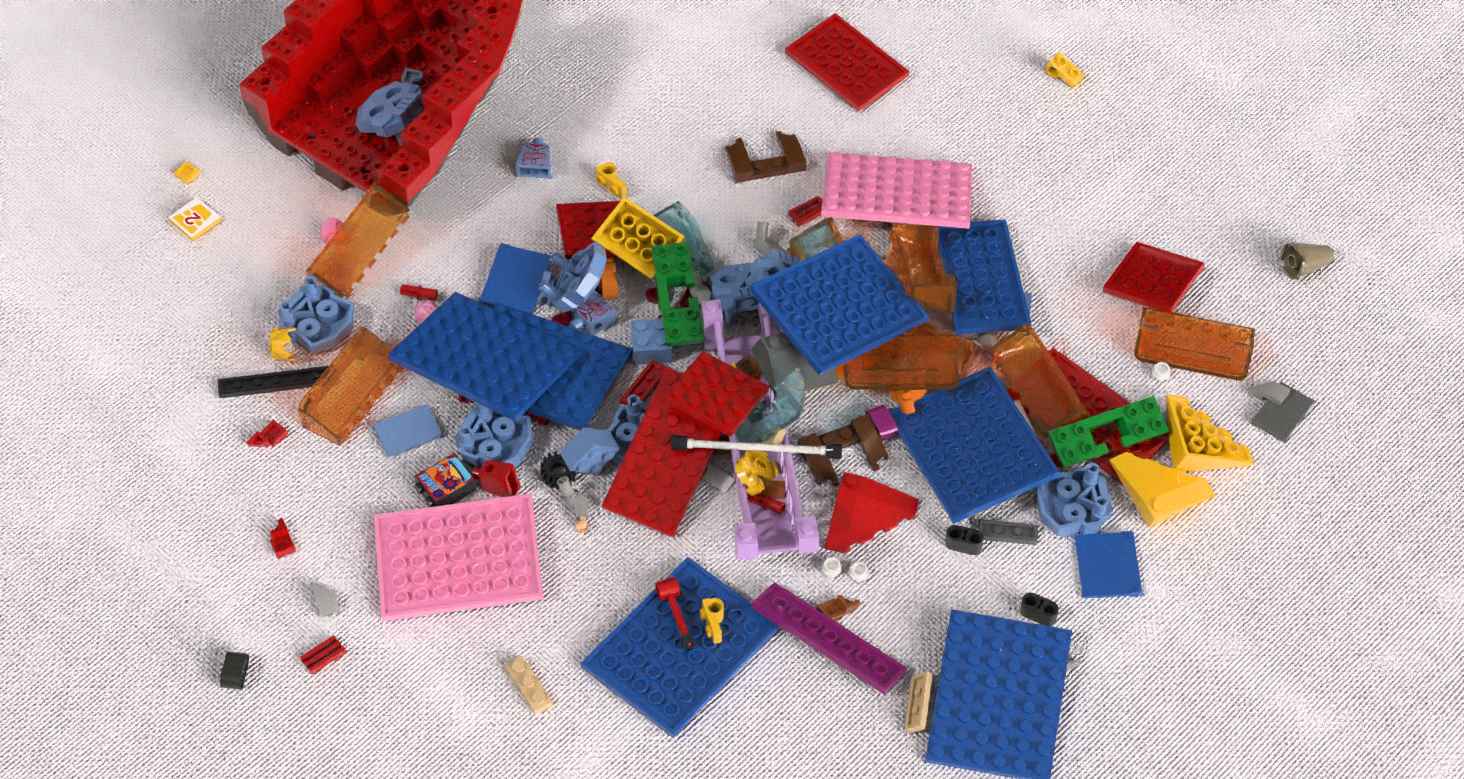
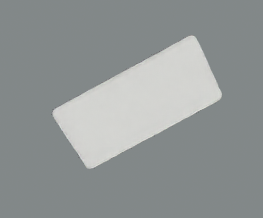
M709 462L707 465L708 471L703 479L726 493L735 479Z

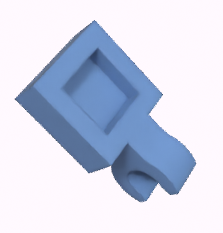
M544 271L542 281L545 279L555 286L556 279H554L552 272ZM541 291L537 298L538 304L541 305L543 299H548L547 305L549 307L552 305V301L549 300L550 297Z

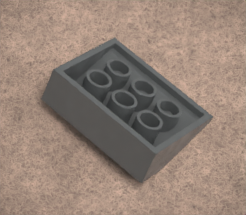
M784 332L760 338L751 349L776 399L838 382L836 368L819 376Z

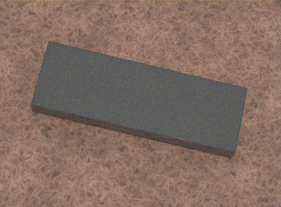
M979 519L978 531L983 534V540L1037 545L1038 525Z

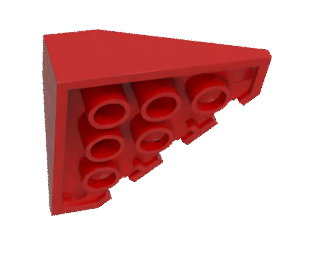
M843 472L824 549L845 553L850 550L851 545L857 542L863 544L873 539V534L881 530L887 532L897 527V522L905 518L908 521L915 518L919 499L867 477Z

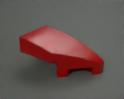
M272 420L261 433L257 430L246 443L252 447L276 446L288 434V431L275 420Z
M280 518L275 530L270 532V543L277 559L296 552L284 520Z

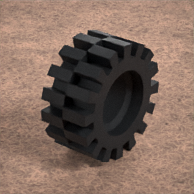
M557 451L554 452L553 456L549 453L548 458L544 457L543 462L541 461L542 481L546 485L549 484L550 488H553L555 485L556 489H560L557 485V480L563 476H567L571 484L575 480L576 471L569 470L561 454H557ZM561 466L566 471L561 474H554L551 472V469Z

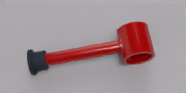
M676 577L655 582L659 600L668 601L681 634V648L688 650L695 647L697 642L693 639L692 634L688 632L676 601V597L680 596V588Z

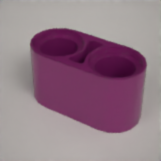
M885 405L865 411V414H869L882 441L898 435L897 425Z

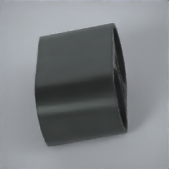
M951 525L946 531L945 545L953 551L977 555L982 550L984 536L978 530Z
M1032 592L1026 593L1023 596L1020 612L1024 617L1046 626H1052L1056 623L1059 608L1055 602Z
M227 651L220 676L221 688L243 689L249 666L248 653Z

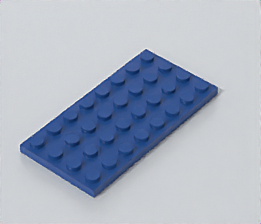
M1006 219L970 222L969 229L933 226L955 334L1031 329V320Z

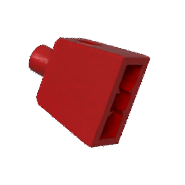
M487 460L482 468L475 467L472 471V476L480 480L485 492L501 498L516 496L521 487L514 465L511 463Z

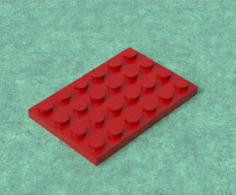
M836 13L785 48V53L858 112L909 76V71Z

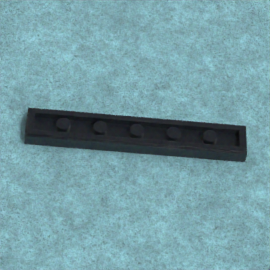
M333 365L218 379L219 398L335 385Z

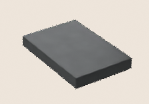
M1281 382L1280 384L1291 389L1289 395L1280 406L1267 400L1252 419L1251 424L1285 443L1313 406L1314 400Z

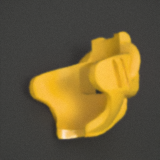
M274 327L271 334H269V349H271V356L274 359L296 361V358L289 357L291 352L283 348L286 343L291 342L288 332L296 331V327H283L279 329Z

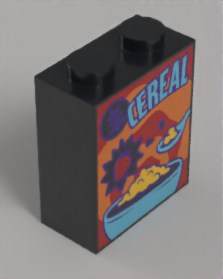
M455 453L415 475V490L419 495L422 494L425 497L428 507L454 504L477 490L476 479Z

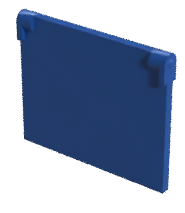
M500 243L479 302L488 306H494L497 302L533 315L537 298L541 292L538 290V287H540L539 284L542 282L544 271L549 270L551 255Z
M1133 531L1074 535L1082 598L1138 597L1143 595Z

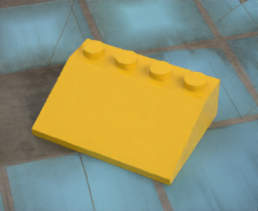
M624 197L591 240L597 241L606 250L652 280L655 277L651 246L685 243V236Z

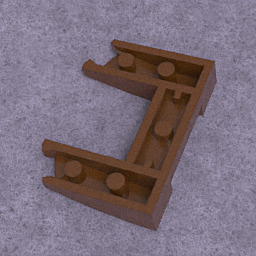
M776 131L782 156L751 162L741 137L736 139V143L731 146H725L735 183L806 171V159L796 135L781 134V131Z
M869 414L851 419L849 425L819 436L813 433L798 439V446L801 445L803 447L826 446V443L842 444V449L858 443L874 472L879 469L877 462L882 457L885 460H888L889 457ZM801 453L818 485H821V479H832L833 486L839 485V480L829 458H825V455L819 453Z

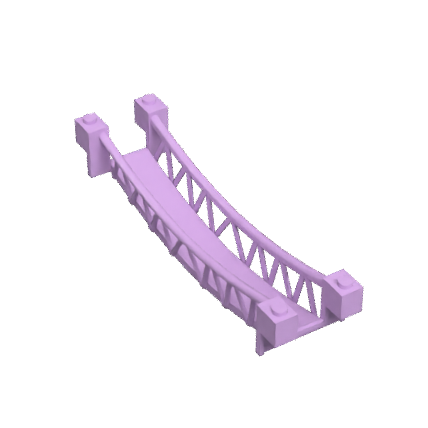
M701 301L705 350L717 349L718 359L727 364L732 362L736 364L749 354L757 363L751 352L752 347L760 338L780 333V327L758 302L761 335L724 339L721 301ZM761 373L760 381L767 384L765 376ZM770 388V398L768 391L760 401H766L762 428L783 427L786 433L782 444L783 446H789L783 399H776L775 395L773 398L774 393ZM774 406H775V410H774V425H773V418H772V412H771V411H773ZM742 424L731 437L729 436L730 443L742 442L745 434H741ZM732 449L736 484L744 522L734 524L735 557L738 560L758 558V554L796 550H798V554L819 552L816 516L804 517L792 453L780 451L779 462L778 452L765 450L768 454L767 458L770 462L774 460L778 468V474L772 481H783L782 477L785 472L784 498H773L786 503V509L780 515L768 509L763 510L761 506L747 500L749 493L746 491V483H741L735 468V464H737L735 461L741 458L747 450ZM788 498H789V511H788V506H787ZM793 520H794V536H793V531H792V526H791V525L793 524Z

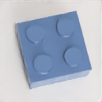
M662 319L632 320L631 337L634 365L648 364L651 359L658 363L672 362L671 346H666Z
M583 427L560 454L570 471L597 474L620 448L610 431Z

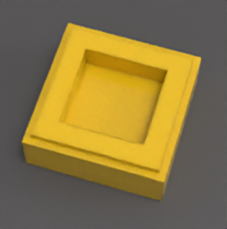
M185 161L174 172V176L189 184L200 174V169Z

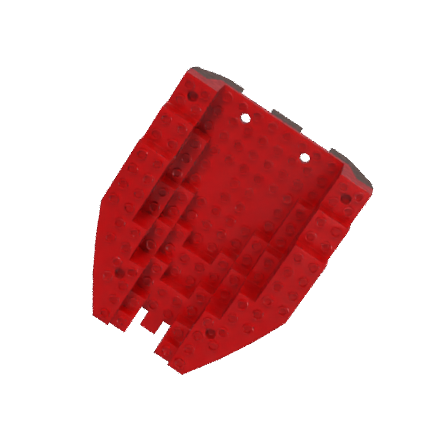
M295 0L283 11L286 26L261 47L264 62L239 84L244 106L249 116L253 118L256 125L277 150L288 157L296 150L310 157L314 161L317 175L342 191L350 184L361 189L369 196L370 208L384 217L396 216L402 212L406 213L417 196L440 172L477 104L486 97L498 77L511 47L524 0ZM405 68L419 70L423 73L424 81L419 86L424 92V111L400 132L402 146L399 145L395 135L382 137L377 136L376 133H363L359 131L356 126L358 108L373 92L395 81L401 83ZM365 170L371 171L370 173L363 174Z

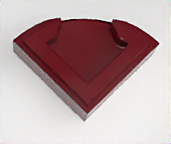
M572 310L562 311V313L553 316L551 321L569 327Z

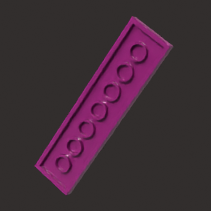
M776 582L770 585L752 602V609L884 695L906 673L907 667Z

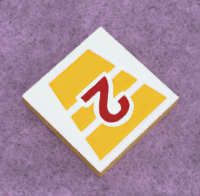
M197 197L168 217L169 222L191 241L196 240L221 221L220 216Z

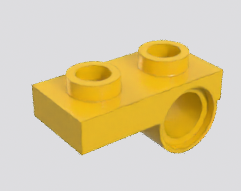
M1060 52L1053 57L1046 67V72L1052 78L1060 77L1072 89L1085 76Z
M606 162L596 168V181L599 185L607 188L612 195L617 196L621 200L627 196V185L617 178L615 164Z
M718 598L702 600V608L699 609L702 621L705 620L707 626H705L707 636L712 638L714 644L721 643L722 631L719 623L724 618V604Z

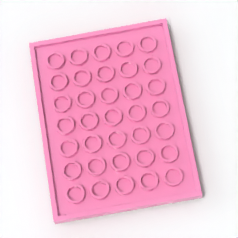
M828 152L821 216L969 229L972 164L966 162L955 163L945 160L932 161L930 159L918 160L913 158H895L893 156L881 157L876 155H859L857 153Z
M532 494L374 515L382 621L544 599Z

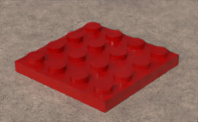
M621 201L556 204L564 257L570 259L578 251L590 246L594 242L591 238ZM605 249L607 258L617 257Z
M1136 242L1104 284L1103 292L1171 314L1204 269V262Z
M702 351L667 391L663 401L731 437L767 394L770 386Z

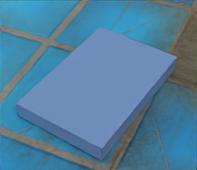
M427 404L373 425L388 457L442 437V433Z

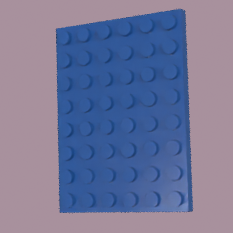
M861 234L751 284L749 287V291L819 376L928 322L930 319L929 315Z
M455 291L388 354V360L511 420L517 421L581 356V350Z
M496 302L492 309L581 350V356L526 412L579 431L583 427H588L633 355V349Z
M991 367L924 395L914 402V413L904 414L901 412L900 406L889 411L897 425L899 437L953 524L1060 477V471Z
M689 557L667 578L675 576L677 579L680 596L676 597V601L688 632L692 634L693 639L697 642L695 647L688 650L681 648V634L670 605L666 600H659L655 589L580 663L582 669L672 738L702 710L780 629V626L752 609V604ZM708 598H718L724 604V618L719 623L722 631V642L717 644L713 643L711 637L708 638L705 629L707 623L705 620L702 621L699 609L702 608V600Z
M951 609L925 762L1015 779H1050L1072 630Z

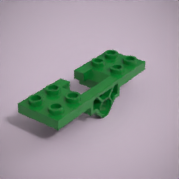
M689 243L651 246L658 307L663 321L666 346L704 343L705 338L698 297L688 298L689 307L671 309L668 288L695 287Z
M1152 396L1049 431L1047 434L1061 468L1064 469L1093 458L1097 459L1107 454L1109 451L1106 444L1096 445L1091 433L1094 429L1104 425L1108 426L1114 422L1116 423L1121 435L1119 441L1122 448H1129L1134 444L1168 433L1169 429L1155 397Z

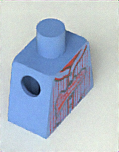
M534 138L532 143L523 144L516 162L517 176L551 179L549 145L543 144L544 141L541 138Z
M594 290L584 303H580L574 309L575 320L570 322V327L576 330L584 328L589 334L597 333L617 323V311Z

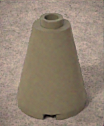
M1294 242L1285 244L1280 256L1281 260H1284L1285 266H1282L1283 271L1290 279H1299L1330 264L1334 258V251L1328 245Z

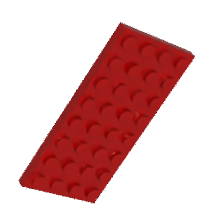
M1055 348L1046 353L1007 390L1013 401L1020 400L1027 415L1049 431L1131 404ZM1114 422L1108 426L1104 425L1094 429L1091 433L1096 445L1105 443L1109 452L1097 459H1090V461L1099 465V468L1123 485L1109 460L1125 452L1132 453L1134 456L1142 459H1151L1169 442V432L1134 444L1129 448H1122L1119 441L1121 435L1116 423Z
M666 367L601 507L674 539L715 448L694 447L688 448L687 451L671 450L672 435L689 436V439L697 441L718 442L722 432L663 401L664 395L683 374Z

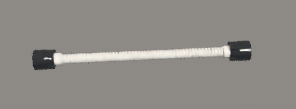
M672 435L671 450L687 451L688 448L708 447L713 449L728 448L731 450L819 453L825 455V458L842 459V444L826 443V446L803 447L801 445L783 446V444L768 445L763 443L745 444V442L697 441L689 439V436Z

